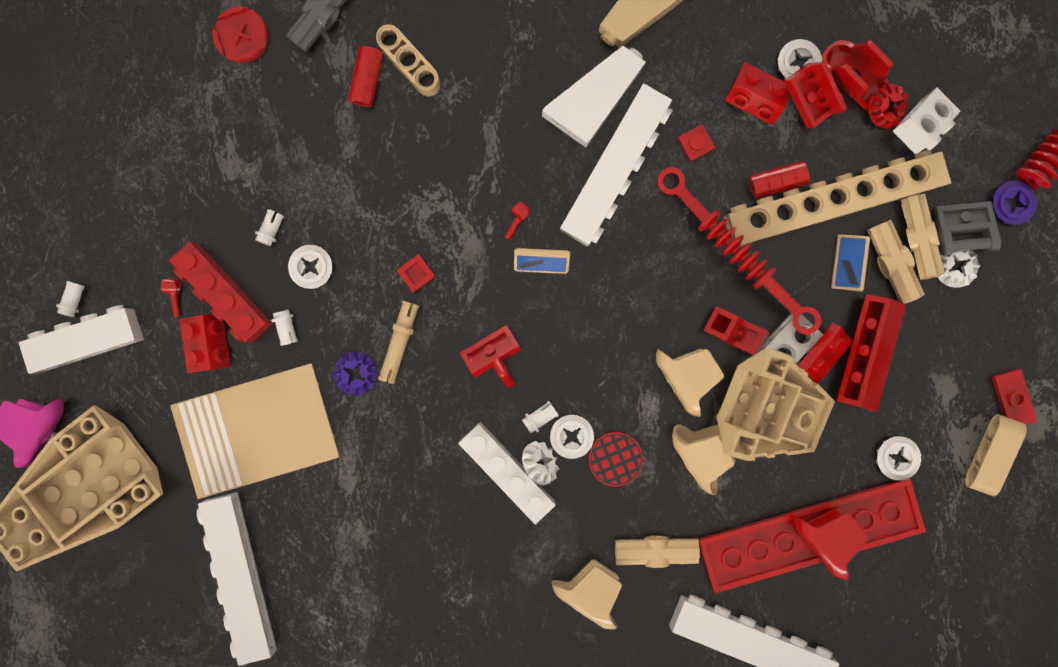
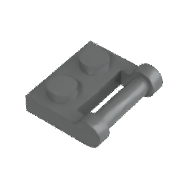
M991 201L936 206L933 214L939 234L940 252L942 255H952L955 251L977 249L1000 250L1001 238ZM986 232L987 236L986 238L954 241L952 239L954 234Z

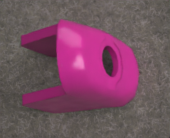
M19 399L17 403L10 401L2 403L0 406V440L13 450L14 466L16 468H24L32 464L46 446L48 439L63 416L64 403L62 399L52 401L46 406L25 399Z

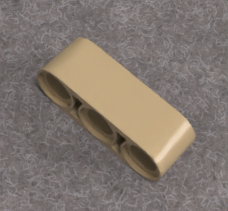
M388 24L380 27L376 34V40L382 52L422 95L433 96L436 94L441 84L438 73L394 25ZM393 35L397 37L395 44L391 46L383 44L387 36ZM411 55L416 58L413 65H402L404 57ZM424 76L434 77V82L431 86L424 87L420 84Z
M999 414L994 415L967 472L965 479L966 487L991 496L998 495L1025 438L1027 427L1024 423Z

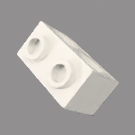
M936 88L918 102L893 132L915 154H918L925 148L931 150L942 140L939 135H944L955 125L953 119L960 110Z
M791 314L766 340L761 351L766 347L776 351L779 348H784L787 355L791 356L798 366L800 364L799 360L806 353L808 354L823 334L817 330L812 334L806 335L802 343L797 342L795 339L796 329L792 321L793 314ZM802 314L799 316L801 327L806 329L813 327Z

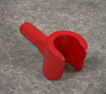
M523 202L517 203L511 210L516 219L512 222L504 236L511 240L521 222L530 214L529 208Z
M166 278L161 282V291L163 293H170L173 317L180 316L178 294L181 290V283L177 279Z

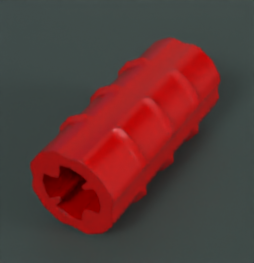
M359 46L348 97L350 103L372 107L377 81H379V71L382 67L383 52L381 50Z
M799 161L750 175L749 184L753 197L756 200L810 184V176L805 162Z

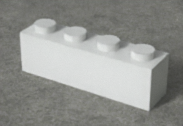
M118 305L106 309L107 314L99 317L97 313L81 317V322L71 325V322H65L55 325V331L49 333L41 330L28 334L27 340L18 342L28 374L49 371L144 340L135 310Z
M481 422L458 443L534 524H537L556 506L555 500L541 485L529 478L524 467Z

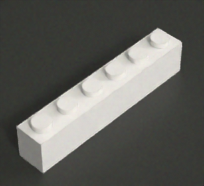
M643 83L560 228L561 232L587 247L591 241L597 243L604 231L600 227L605 217L609 220L611 219L618 206L613 202L618 194L624 196L631 184V181L627 179L632 170L637 172L645 157L641 156L646 146L652 147L659 135L655 132L659 122L665 124L673 111L668 108L672 99Z
M238 492L207 499L198 504L197 518L204 527V546L207 551H210L212 559L210 570L212 576L217 579L219 587L217 589V598L219 603L223 604L225 611L223 618L226 631H230L232 639L230 643L231 654L233 658L237 659L238 666L271 658L277 649Z
M691 594L689 598L683 595L680 596L669 624L672 632L757 667L839 666V663L832 656L833 653L821 646H817L816 649L806 646L807 642L799 637L791 636V639L781 636L782 632L774 627L766 625L764 629L757 626L756 621L747 616L741 615L739 619L730 615V610L719 605H715L714 608L705 605V600Z

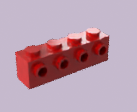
M189 241L169 260L174 265L173 272L181 280L185 281L187 279L193 286L191 289L193 294L201 301L206 300L212 306L210 309L211 313L219 321L225 320L231 327L229 332L239 342L242 340L244 342H254L273 324L199 244Z
M866 294L837 401L877 412L906 305L890 298Z

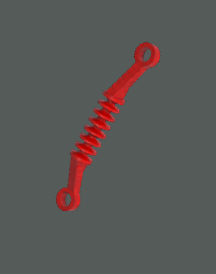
M674 167L664 169L658 177V186L661 191L668 195H678L701 220L702 224L698 227V230L702 232L709 228L708 240L716 236L718 237L714 247L718 248L725 245L726 247L722 255L725 256L733 253L734 255L730 263L733 264L741 261L742 263L738 271L750 270L745 279L750 280L756 277L757 281L753 286L755 289L763 285L793 314V326L798 332L806 335L816 332L821 325V315L813 307H802L776 282L772 275L777 269L773 267L766 271L764 268L768 260L765 259L758 263L756 260L760 252L757 251L749 254L748 252L752 244L740 245L745 237L744 235L733 238L737 228L732 227L726 230L725 227L729 220L724 219L718 222L717 219L721 212L716 210L711 214L686 188V177L682 171ZM669 174H677L679 177V184L674 189H668L665 186V178ZM805 312H809L815 317L814 326L808 329L801 327L799 324V316Z

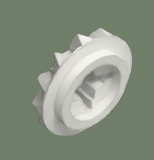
M803 39L793 40L781 49L777 59L778 71L783 74L786 80L800 69L799 66H790L796 60L795 55H798L799 59L809 58L802 65L803 67L807 63L822 61L821 53L810 41Z
M305 245L295 250L291 255L288 263L289 274L292 280L303 288H318L327 283L330 275L333 273L332 260L327 251L321 247ZM303 258L309 262L317 261L315 268L319 275L313 272L305 273L307 266Z
M972 250L955 251L952 255H942L940 252L945 275L939 276L938 279L943 284L959 288L969 285L973 279L978 277L977 271L980 267L977 260L978 255ZM954 258L957 261H966L961 266L962 272L959 270L949 271L955 265Z
M565 415L554 423L550 432V441L552 447L559 455L575 459L585 455L590 450L594 441V433L586 419L578 415ZM580 427L577 438L581 444L570 441L563 445L567 438L563 428L573 432Z
M893 436L883 441V444L877 450L876 463L881 473L890 479H908L920 467V450L912 440L906 437ZM900 450L901 456L908 460V462H898L897 465H894L895 460L891 459L889 454H898Z
M535 441L528 444L524 448L522 462L529 478L539 485L549 484L557 478L556 472L559 470V467L555 464V461L558 458L553 457L552 448H547L545 442L538 443ZM543 460L545 465L537 464V462Z

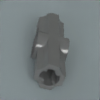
M307 0L302 10L303 14L287 33L286 37L300 49L307 52L324 29H329L335 23L340 13L339 9L346 0Z

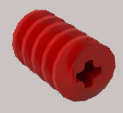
M1058 129L1051 131V134L1044 139V143H1041L1037 147V151L1030 155V160H1026L1023 168L1016 172L1018 179L1029 185L1032 189H1038L1039 187L1049 189L1052 185L1048 179L1055 181L1058 179V174L1056 173L1058 171Z

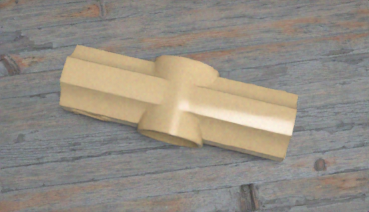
M917 194L902 199L901 205L908 227L906 228L911 252H914L920 280L945 275L942 257L938 248L940 242L935 222H932L926 195Z
M892 220L868 229L867 231L878 253V266L884 277L890 280L899 302L906 304L924 296L923 289L913 269L915 267L914 258L910 250L902 245Z
M647 536L644 539L615 540L616 565L645 564L646 567L664 568L668 567L669 564L699 563L700 548L697 538L669 539L666 536Z

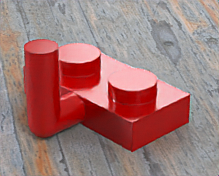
M507 325L460 352L474 378L494 368L507 388H512L515 385V380L503 361L522 349Z

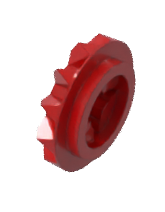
M885 84L879 87L872 95L869 103V116L876 126L890 129L892 126H898L899 121L906 117V108L910 107L907 103L909 95L903 91L902 86ZM889 101L895 102L892 106V112L886 111L889 107Z

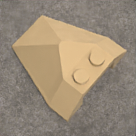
M766 347L737 366L717 416L724 454L752 461L755 460V457L765 456L773 458L777 454L795 455L815 452L835 401L808 377L809 374L796 365L795 360L791 356Z

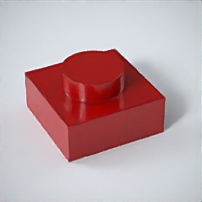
M703 124L677 138L689 162L715 149Z
M419 254L397 270L413 293L436 277Z

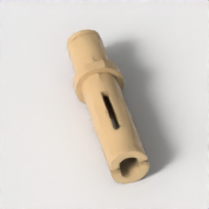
M402 301L396 324L393 323L392 326L394 332L380 376L378 377L379 380L384 382L387 380L388 383L395 384L407 341L414 331L412 327L419 305Z

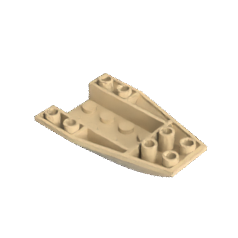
M92 406L49 440L0 504L1 553L13 569L19 571L120 528L163 495L156 465L122 422L98 406Z

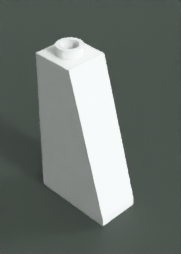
M622 46L545 106L542 111V117L584 147H587L643 69L645 61L642 59V54L634 48L630 47L627 49Z

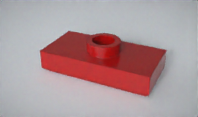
M1014 369L992 376L1003 416L1025 425L1037 422L1022 370Z

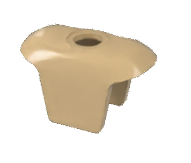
M657 349L656 363L672 387L673 392L688 414L700 417V398L724 377L713 356L707 349H698L671 359Z
M683 425L674 426L672 433L673 445L686 468L695 478L701 489L708 494L716 495L719 486L718 477L735 464L734 457L724 454L719 425H713L697 431H691Z
M592 559L570 582L552 581V588L556 596L576 611H579L604 629L613 630L618 628L610 615L622 587L616 573L595 559Z

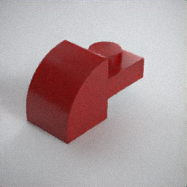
M717 306L703 330L737 350L740 349L752 356L761 351L770 334L767 330Z

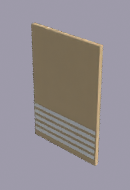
M312 363L170 405L198 499L340 457L335 435L333 434L320 391V384L317 381Z

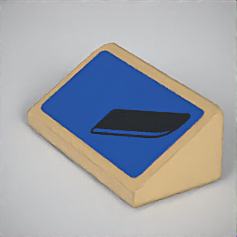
M837 235L831 289L862 292L864 290L870 243L869 236Z
M516 248L514 251V270L566 274L569 270L570 252L565 250Z

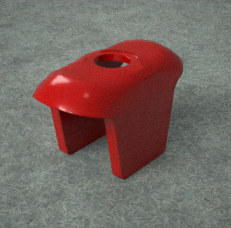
M839 40L828 46L822 55V61H825L831 69L836 83L866 110H869L870 99L879 87L890 84L887 75L893 66V62L871 40L857 45L850 41ZM854 70H857L861 74V78Z
M835 507L811 521H804L795 515L796 530L804 538L808 546L812 548L828 571L834 577L848 580L847 563L868 541V536L849 513H844L839 507Z

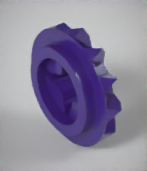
M1021 181L1007 182L999 186L996 193L992 195L994 198L992 207L995 210L996 218L1001 219L1005 224L1018 225L1025 223L1034 215L1037 208L1035 192L1029 185ZM1016 197V203L1022 207L1013 208L1011 211V204L1007 203L1005 199Z
M350 352L343 355L335 363L333 376L336 386L344 393L354 396L368 392L377 380L376 364L368 355L361 352ZM361 363L359 373L366 379L356 378L349 384L351 374L345 368L355 369Z

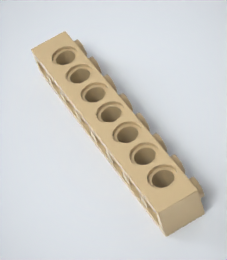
M926 150L914 154L915 159L906 162L905 158L902 157L888 162L889 167L879 170L878 165L861 170L863 175L853 177L852 173L836 177V183L826 185L825 181L809 185L810 190L802 193L797 188L784 192V198L773 200V197L770 196L757 200V206L747 208L746 204L730 208L731 213L724 216V219L729 220L726 225L727 229L737 228L733 238L740 235L745 236L740 244L742 246L951 184L942 151L932 154L931 150ZM911 168L918 171V181L912 179L910 175ZM885 175L889 176L893 181L891 189L884 185ZM858 183L866 187L867 194L865 197L857 192ZM832 191L839 193L841 197L839 205L831 201L830 194ZM806 198L814 202L815 208L813 212H808L804 208V200ZM779 206H783L788 210L787 220H782L778 217L777 209ZM752 214H758L762 218V226L760 228H756L751 224L750 218Z

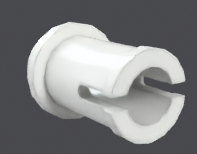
M269 209L259 232H255L257 235L255 240L271 246L272 242H276L274 238L284 216L277 213L273 223H271L275 211Z
M67 281L61 302L56 305V307H59L57 313L74 317L75 313H79L77 307L85 286Z
M289 310L273 313L274 319L271 320L275 322L281 346L298 341L291 317L294 316L293 314L290 315Z
M548 401L530 415L526 413V417L522 421L530 433H533L534 431L539 432L538 428L559 415Z

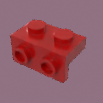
M825 61L807 63L784 80L806 128H815L833 113H843L847 110L843 95L839 91L833 79L832 71Z
M744 62L725 101L773 125L785 109L790 92L784 81Z
M213 314L179 319L187 374L230 367L224 320L222 322L219 321Z
M832 323L798 367L805 370L813 382L819 384L851 345L852 340L842 327Z

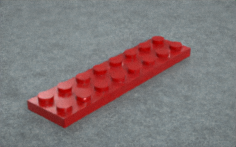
M911 479L894 481L698 538L714 594L822 563L796 530L795 515L804 521H811L833 508L839 507L844 513H849L868 536V541L859 551L926 532Z

